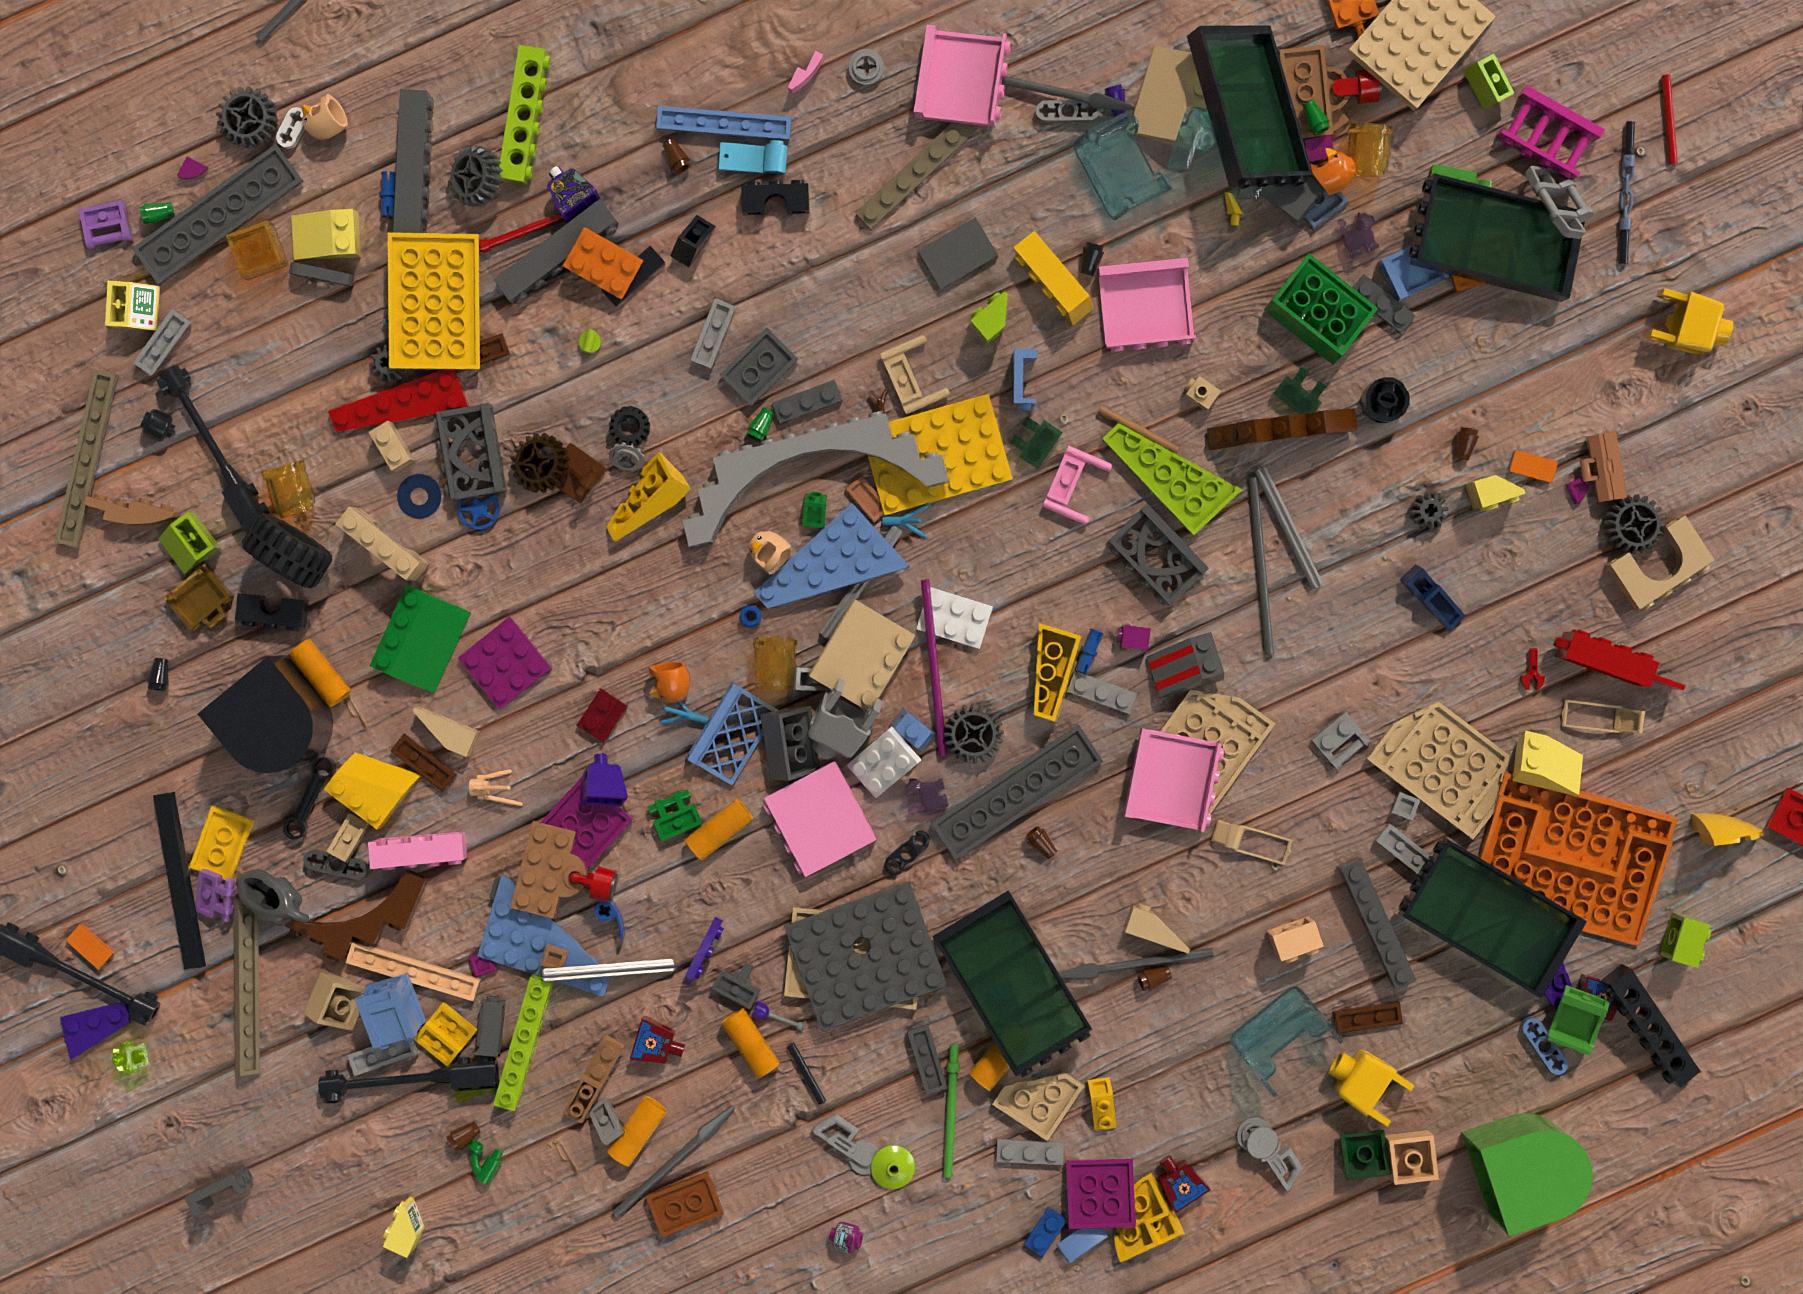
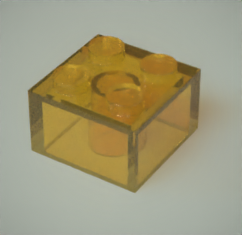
M269 220L226 235L240 276L247 281L289 266L275 225Z

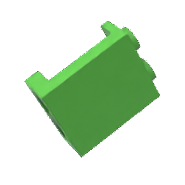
M1566 985L1550 1026L1547 1040L1557 1046L1571 1048L1578 1054L1591 1055L1610 1001Z

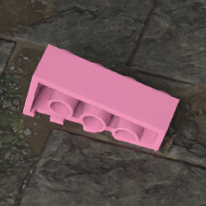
M465 831L377 838L368 842L370 869L382 868V870H392L397 866L416 868L417 864H426V867L439 866V862L447 861L448 865L461 864V860L467 858Z

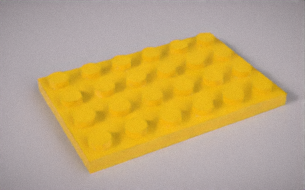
M388 233L389 369L480 370L479 234Z
M989 394L889 422L893 439L897 438V434L909 432L910 435L914 434L916 436L921 460L925 459L924 455L937 452L938 455H943L950 483L928 488L904 469L881 458L868 455L884 516L1013 480Z

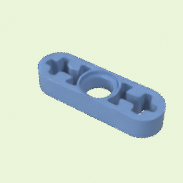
M1532 1016L1524 1018L1521 1022V1031L1546 1068L1553 1074H1563L1568 1068V1062L1558 1046L1549 1041L1550 1048L1547 1051L1542 1052L1538 1048L1539 1042L1544 1039L1547 1040L1548 1032L1541 1021ZM1528 1023L1537 1024L1534 1028L1540 1034L1536 1037L1532 1031H1527L1529 1028ZM1552 1054L1555 1059L1561 1060L1559 1063L1560 1068L1552 1067L1554 1065L1550 1057L1545 1059V1057Z

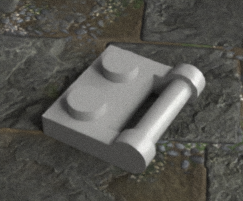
M1343 712L1311 739L1337 771L1342 767L1341 764L1359 749L1371 743V740L1363 733L1347 712ZM1355 734L1359 739L1335 758L1332 752Z

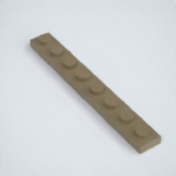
M952 122L856 212V215L872 230L982 126Z
M94 369L55 543L79 548L88 506L83 504L86 496L91 497L117 384V374Z
M234 898L235 1075L247 1076L260 1074L257 915L245 907L239 898Z

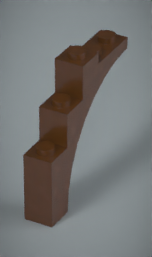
M1355 408L1247 420L1207 428L1211 451L1286 439L1340 434L1357 431L1358 428Z
M408 869L404 871L400 881L390 895L372 911L360 917L329 923L316 921L301 923L291 920L288 924H285V927L289 928V932L294 935L302 936L303 934L310 937V941L319 945L324 943L325 946L322 952L327 954V958L336 962L343 961L348 957L351 943L355 941V938H358L357 941L366 946L376 944L386 922L389 923V927L396 930L407 928L429 878Z

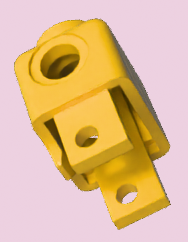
M1666 288L1658 291L1657 298L1678 304L1676 310L1672 314L1667 315L1665 327L1668 333L1652 329L1646 332V339L1664 343L1667 349L1696 355L1711 351L1714 344L1723 347L1727 345L1732 334L1733 321L1722 318L1724 311L1723 303L1691 291L1685 294Z
M1359 1049L1353 1058L1342 1051L1334 1059L1328 1071L1331 1076L1337 1079L1334 1091L1343 1100L1365 1117L1370 1115L1387 1127L1391 1122L1390 1119L1374 1109V1106L1392 1079L1410 1091L1414 1088L1410 1081L1396 1073L1397 1070L1392 1065L1363 1049Z

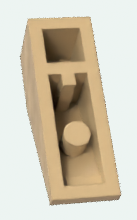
M414 707L413 712L439 742L451 751L450 754L452 756L463 759V756L468 757L471 755L480 731L422 707Z
M1138 903V906H1131L1123 929L1125 933L1189 954L1190 949L1154 912L1150 911V906Z

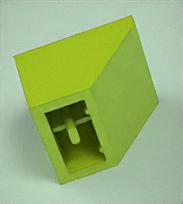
M1005 291L1002 294L999 292L994 294L988 300L987 307L983 309L980 306L971 314L970 326L986 345L1004 331L1008 294Z
M186 512L170 524L159 537V541L185 575L221 549L196 513Z

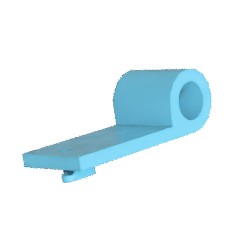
M771 140L770 144L765 146L720 142L719 170L783 175L786 174L788 147L783 145V141Z

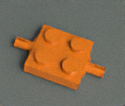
M1326 0L1335 29L1340 30L1346 27H1354L1358 38L1365 31L1363 24L1367 20L1377 18L1379 15L1375 0Z

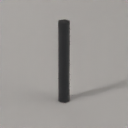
M791 1043L787 1046V1049L819 1105L824 1103L826 1099L797 1046L795 1043Z

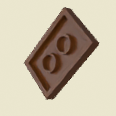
M708 1171L646 1195L661 1238L724 1214Z

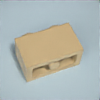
M386 421L369 432L391 471L398 472L415 461L392 422Z

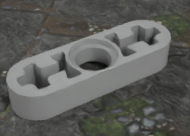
M1045 100L1037 105L1035 115L1043 123L1093 122L1098 118L1100 108L1092 107L1096 112L1091 117L1088 116L1087 112H1081V117H1076L1078 113L1077 105H1081L1080 110H1086L1090 104L1076 100ZM1054 105L1059 106L1057 111L1058 117L1056 118L1054 117L1055 113H1048V117H1044L1043 113H1039L1043 106H1047L1048 110H1055ZM1069 105L1074 109V114L1071 117L1062 115L1061 109L1064 106Z

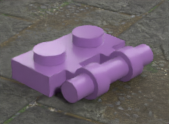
M208 869L200 870L196 912L210 918L217 917L221 913V920L229 922L234 910V905H232V898L236 891L234 879L226 878L224 885L222 884V875ZM220 895H223V903L220 902Z

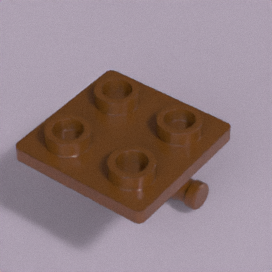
M569 443L566 447L568 452L565 456H568L570 461L565 464L570 469L563 472L567 475L566 478L561 477L559 479L562 485H557L556 483L554 485L578 503H582L605 472L606 467L574 444Z

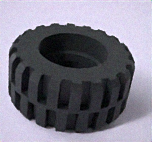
M267 513L257 516L242 540V548L253 556L254 559L287 580L305 588L311 589L316 587L332 563V554L324 546L294 526Z

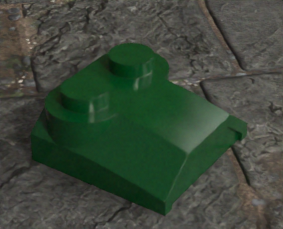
M1384 1129L1371 1132L1339 1134L1343 1160L1342 1169L1345 1174V1180L1373 1178L1391 1174Z

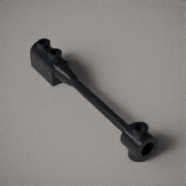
M178 365L170 367L159 374V379L156 382L164 396L168 394L170 396H178L221 468V474L228 486V489L224 490L222 494L243 530L247 533L258 515L262 513L270 514V511L264 502H258L256 496L259 493L253 482L248 485L247 481L228 464L186 393L190 386L188 381L191 380V377L185 367L183 369H180Z
M7 922L6 926L0 924V955L28 968H31L34 962L49 968H56L128 1004L129 1013H131L129 1018L141 1025L146 1026L147 1022L150 1023L156 1016L161 1005L157 1001V995L146 991L145 994L139 993L132 997L60 961L59 958L38 942L40 937L30 932L23 935L18 932L20 927L10 922Z
M481 1055L479 1056V1061L470 1062V1057L457 1058V1063L430 1071V1073L348 1081L343 1074L339 1075V1070L325 1071V1076L319 1077L318 1089L323 1103L342 1102V1097L345 1096L348 1089L420 1082L451 1083V1089L455 1092L498 1088L499 1066L496 1059L492 1060V1056Z

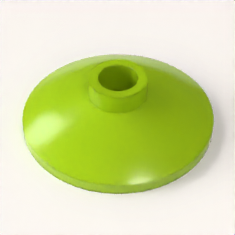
M885 1146L878 1150L872 1159V1176L884 1188H901L908 1184L914 1175L915 1162L913 1156L902 1146ZM891 1166L898 1167L896 1172H890L889 1169Z

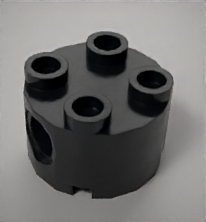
M1383 377L1371 382L1364 389L1361 396L1363 414L1377 423H1389L1399 419L1406 413L1410 405V394L1405 385L1393 377Z

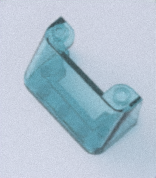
M1131 110L1088 129L1074 142L1076 156L1108 216L1114 221L1172 190L1168 176L1161 172L1154 174L1134 135L1138 132L1139 121Z

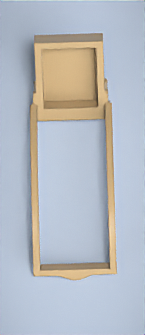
M1565 700L1564 709L1562 710V726L1615 733L1633 732L1642 734L1645 711L1630 710V708H1623L1622 706ZM1568 703L1616 708L1614 730L1567 725Z
M1217 820L1211 841L1225 845V847L1232 848V850L1285 865L1291 853L1290 847L1293 840L1241 824H1230ZM1244 829L1289 841L1283 861L1280 862L1240 850L1239 845Z

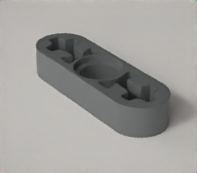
M294 262L290 264L289 274L343 286H353L354 275Z
M317 849L307 852L303 859L304 865L310 870L355 880L364 878L369 872L368 863L363 859L355 857L350 858L348 866L354 867L359 863L363 872L356 875L355 870L348 869L347 873H345L347 863L342 860V868L339 871H335L331 868L330 863L336 857L328 854L326 851ZM315 854L317 855V859L325 860L326 856H328L325 863L319 862L316 863L315 866L313 865V861L309 860V858L313 857Z

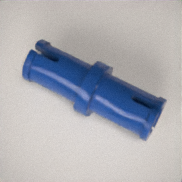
M387 171L381 172L382 182L381 191L379 192V197L381 198L380 216L387 218V209H389V218H394L396 173L390 171L388 181Z
M1091 628L1084 647L1081 646V655L1074 669L1085 675H1088L1092 660L1098 654L1096 650L1103 636L1102 632Z

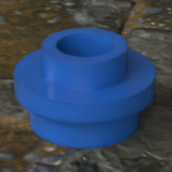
M746 606L740 612V621L745 627H756L762 620L761 611L755 606ZM750 612L755 615L753 621L747 619V614Z

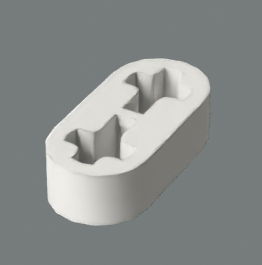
M298 107L291 108L287 112L276 135L278 144L286 149L294 148L305 130L303 121L295 123L293 115L298 116L299 113H301L300 117L303 118L302 109ZM290 133L292 141H287L285 143V140L282 137L284 134L288 135Z

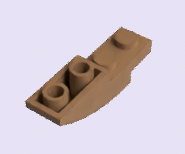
M94 494V497L86 496L83 504L104 510L103 520L124 524H158L177 519L180 516V513L174 512V507L161 504L160 507L153 506V501L145 498H139V501L131 500L129 506L127 502L116 500L115 503L107 501L108 497Z
M608 1035L604 1036L566 1105L563 1114L581 1124L583 1123L625 1046L624 1044Z

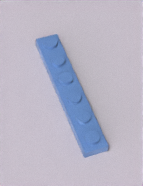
M658 106L656 129L790 141L792 118Z

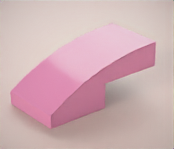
M815 51L806 71L797 67L788 86L790 93H795L812 79L824 61L823 54Z

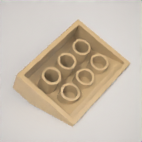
M1154 46L1129 133L1193 151L1207 107L1192 53ZM1211 58L1217 75L1221 60Z
M853 599L808 676L831 690L839 678L844 680L845 684L841 696L868 711L875 699L881 695L916 635Z

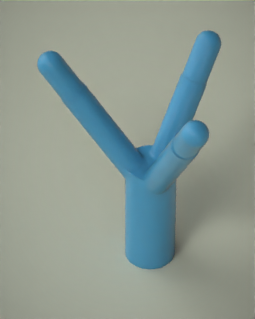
M925 504L902 517L883 516V525L903 526L917 535L927 538L925 533L909 525L921 523V520L909 518L931 507V504Z
M682 701L677 704L684 711L669 707L663 708L664 711L681 716L661 720V724L691 720L706 725L708 716L690 711Z

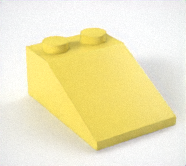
M354 209L327 210L291 216L294 261L361 257L359 213Z
M1525 730L1517 741L1512 781L1578 797L1583 755L1549 736Z

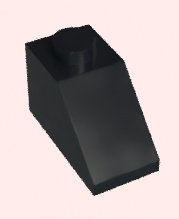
M696 215L678 236L670 257L690 267L701 253L716 226Z

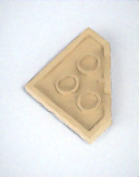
M1066 1072L1004 1084L992 1105L1048 1141L1084 1088V1084Z

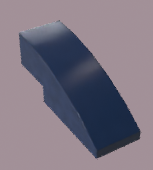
M1415 564L1399 579L1448 631H1451L1466 616L1442 587L1436 584L1422 567Z

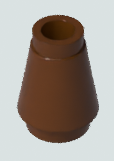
M674 139L667 140L663 147L670 169L674 170L676 174H680L690 168V158Z
M1461 426L1460 432L1457 431L1456 458L1469 460L1478 441L1479 430Z
M1036 826L1026 835L1027 844L1047 859L1056 854L1057 849L1044 829Z
M1166 966L1142 970V973L1138 974L1137 978L1141 989L1150 992L1172 979V974L1169 967Z
M473 1121L450 1131V1135L446 1138L456 1152L459 1149L463 1150L481 1131Z

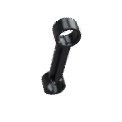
M320 757L313 761L311 765L313 776L294 817L286 820L283 825V832L289 839L295 840L306 835L308 831L306 820L325 780L332 777L336 771V764L330 757ZM321 760H326L331 766V771L327 776L320 775L317 772L316 766ZM293 820L299 821L303 826V831L298 836L292 835L288 829L289 823Z

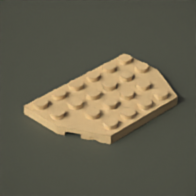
M1189 690L1160 732L1221 744V748L1224 749L1222 762L1218 761L1217 770L1220 771L1218 783L1213 785L1212 792H1215V800L1213 806H1209L1208 814H1211L1276 723L1239 697Z
M1437 701L1392 723L1366 759L1468 837L1474 839L1494 813L1500 783L1506 772L1510 755Z

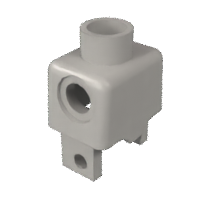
M840 678L830 692H825L812 716L808 731L809 738L814 740L812 743L814 751L826 759L834 758L837 753L851 758L870 735L872 724L880 713L882 701L876 698L869 710L865 711L841 698L840 695L842 694L845 681Z

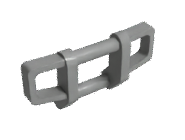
M1530 166L1525 174L1536 196L1540 197L1550 213L1549 217L1552 223L1555 224L1563 236L1581 239L1586 233L1581 223L1589 220L1594 215L1591 207L1586 206L1576 190L1577 186L1574 180L1568 179L1556 184L1547 168ZM1569 194L1578 210L1576 212L1558 210L1551 198L1555 199Z

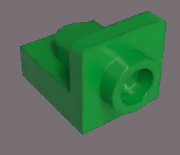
M820 492L805 494L802 527L825 528L827 495H822Z

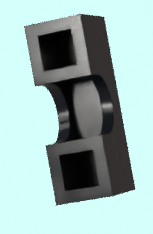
M776 180L769 181L767 185H760L758 181L746 182V185H741L743 216L766 215V203L773 197H780L786 201L788 214L810 213L809 184L804 183V180H792L791 184H782V181Z
M237 593L235 620L242 621L241 625L255 626V622L264 623L263 627L275 629H277V625H286L285 630L299 631V627H306L308 600L282 598L279 611L271 614L265 608V596Z

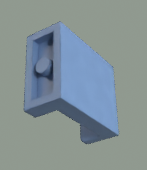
M1430 236L1427 237L1422 258L1447 264L1445 260H1441L1438 254L1440 250L1437 242L1431 240ZM1411 246L1377 262L1394 298L1398 302L1446 279L1449 275L1410 265L1411 257H1409V250Z
M1014 349L1012 407H1017L1018 411H1030L1031 407L1036 405V399L1023 398V362H1035L1037 359V349Z

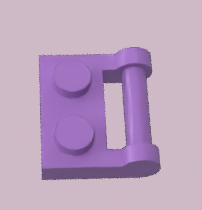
M123 200L78 209L88 249L96 248L97 245L133 240ZM121 226L120 232L93 236L92 231Z

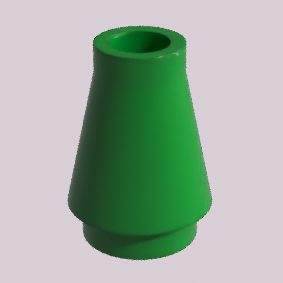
M1311 100L1302 106L1305 111L1309 132H1312L1314 136L1320 135L1330 128V120L1322 112L1315 100Z
M171 202L144 203V206L139 207L144 224L150 223L152 225L171 215H175Z
M763 407L761 412L747 427L748 431L746 434L750 438L762 442L764 438H767L774 413Z

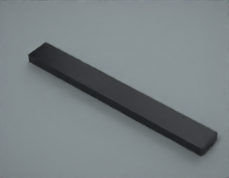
M175 792L153 795L184 970L205 967L206 962Z

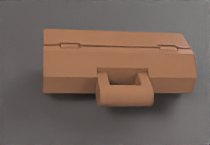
M1617 432L1587 436L1589 459L1579 460L1583 482L1593 481L1596 502L1627 498ZM1589 463H1593L1595 476H1591Z

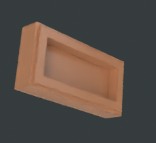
M862 475L845 489L873 523L884 515L879 494Z

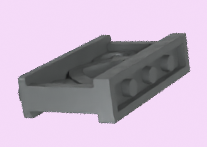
M484 403L436 412L437 418H434V425L436 431H439L441 440H438L439 452L443 453L444 462H441L443 474L447 475L448 483L445 484L447 497H451L453 501L506 493L507 488L493 405ZM479 412L482 413V417L472 421L471 423H469L464 416L467 414ZM459 418L464 423L465 428L462 429L459 425L454 424L456 430L450 432L447 424L450 419ZM473 431H475L477 435L481 431L484 432V438L482 440H477L473 434ZM468 436L475 444L487 447L488 452L482 454L477 459L474 469L467 466L457 456L462 443ZM449 438L455 439L451 447L449 443ZM484 460L488 461L489 468L484 469L482 466V472H479L481 462ZM453 464L460 469L456 473L454 472ZM470 476L474 478L473 485L469 490L462 491L458 488L457 480L460 477L465 479L464 485L469 482ZM479 480L493 482L494 487L476 490Z
M1148 504L1139 510L1107 541L1110 544L1109 550L1116 557L1119 555L1123 557L1125 567L1131 573L1136 571L1141 576L1138 580L1147 589L1151 587L1156 592L1154 597L1162 605L1165 603L1171 605L1209 569ZM1143 515L1147 518L1140 533L1129 529ZM1158 532L1160 539L1158 541L1150 540L1147 538L1148 534L1153 538V533ZM1126 534H1133L1139 537L1138 542L1135 540L1127 541L1132 543L1130 550H1126L1121 544V539ZM1169 541L1172 545L1167 553V562L1170 568L1147 566L1145 544L1159 546ZM1137 553L1138 564L1130 557L1131 555ZM1175 553L1181 556L1180 561H1175L1178 565L1176 567L1172 562V555ZM1194 568L1196 572L1183 584L1179 573ZM1147 574L1158 576L1156 583ZM1170 575H1175L1177 579L1175 591H1164L1161 585L1162 582L1168 581L1170 586L1172 583Z

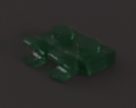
M1303 367L1299 369L1293 379L1286 376L1273 392L1276 397L1298 414L1315 412L1322 404L1317 398L1327 387L1319 381L1310 393L1302 388L1300 384L1309 374Z
M1026 417L1022 425L1035 434L1028 443L1016 435L1013 436L1009 443L1022 451L1019 458L1038 469L1063 432L1045 420L1039 425L1031 418Z

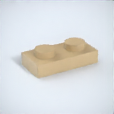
M349 813L326 852L348 863L370 824Z

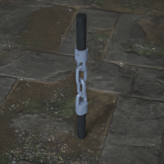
M1634 121L1626 122L1625 150L1622 156V178L1625 180V190L1622 191L1620 196V208L1624 211L1623 218L1619 219V264H1628L1629 233L1632 219L1628 218V211L1633 206V193L1629 189L1630 180L1634 177L1635 155H1633ZM1625 168H1631V175L1626 174L1625 176ZM1624 194L1625 196L1630 195L1629 207L1627 205L1623 206Z

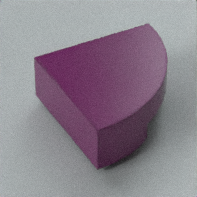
M186 157L177 176L186 180L203 175L208 170V167Z
M1582 477L1565 484L1574 504L1581 502L1588 491L1589 481L1583 482Z
M477 955L469 956L476 978L498 970L495 963L491 960L478 957Z

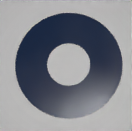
M416 474L409 476L401 483L398 489V504L408 516L426 518L432 515L441 503L440 487L434 479L427 475ZM415 488H423L428 493V500L423 505H416L411 500L410 495Z

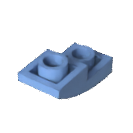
M1081 1228L1056 1246L1070 1264L1108 1236L1102 1228Z

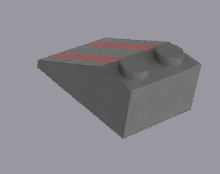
M1211 632L1188 638L1147 656L1159 699L1224 680V670Z

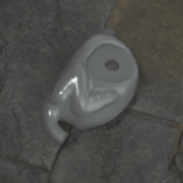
M261 869L250 870L237 876L236 886L239 900L245 907L257 915L258 921L276 925L288 924L291 920L301 923L309 921L308 914L299 911L302 903L301 895L285 877L276 878Z

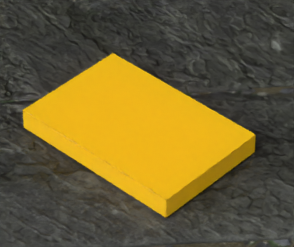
M212 805L189 868L198 872L202 869H208L222 875V881H225L226 878L234 879L255 820Z

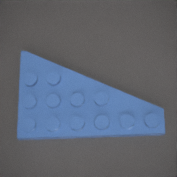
M851 503L753 593L771 610L781 605L792 604L798 600L812 598L846 586L867 582L880 576L884 577L890 573L907 570L910 566Z
M503 874L501 876L477 955L478 957L542 977V970L547 968L541 967L540 964L547 944L569 950L564 967L599 965L593 956L591 957L569 933H566L551 918L510 908L516 885L507 875ZM610 977L556 982L604 997Z

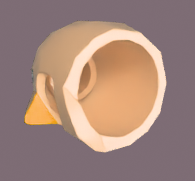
M329 93L323 96L321 102L317 105L302 106L304 129L316 139L324 140L342 132L348 125L343 108Z
M760 531L753 534L748 548L754 562L770 575L777 572L785 564L792 553L793 547L779 534L771 531Z

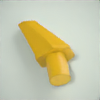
M1224 192L1227 214L1231 215L1230 226H1239L1240 216L1244 215L1234 195Z

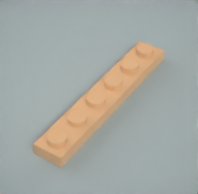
M352 941L346 960L347 964L390 977L408 973L411 982L470 1001L475 1000L481 980L480 978L377 947L366 946L357 941Z

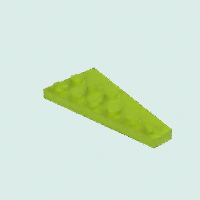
M1119 423L1102 438L1112 451L1193 536L1243 490Z

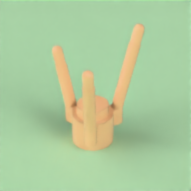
M510 769L487 775H477V779H470V796H477L478 799H486L509 805L523 806L522 802L486 795L490 793V790L503 791L511 789L510 786L490 785V782L486 781L487 779L510 774L512 772Z

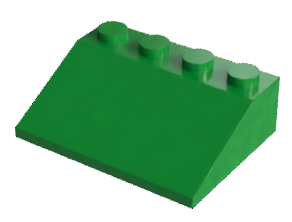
M1308 253L1263 310L1334 365L1344 355L1378 308Z
M406 585L369 666L435 693L471 612L415 586Z

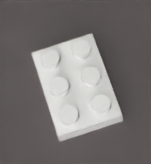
M930 587L935 635L980 649L993 606ZM922 609L916 629L926 632L924 609Z
M890 727L850 761L847 766L870 793L877 798L917 765L921 759L896 730Z

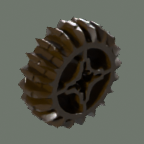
M534 433L533 439L530 436H526V443L519 441L520 449H513L517 455L510 457L515 462L510 467L512 470H515L512 475L518 479L517 483L521 486L524 485V489L532 490L534 493H538L539 490L542 493H546L547 487L550 490H554V483L562 485L559 479L561 477L566 478L567 475L563 472L570 469L565 464L570 461V458L565 456L568 450L562 447L563 443L559 440L557 441V438L554 436L549 437L546 433H542L541 436L538 433ZM543 447H549L554 457L546 456ZM540 460H543L542 464H540V466L538 467L537 465L540 462ZM526 469L534 470L537 480L531 479Z

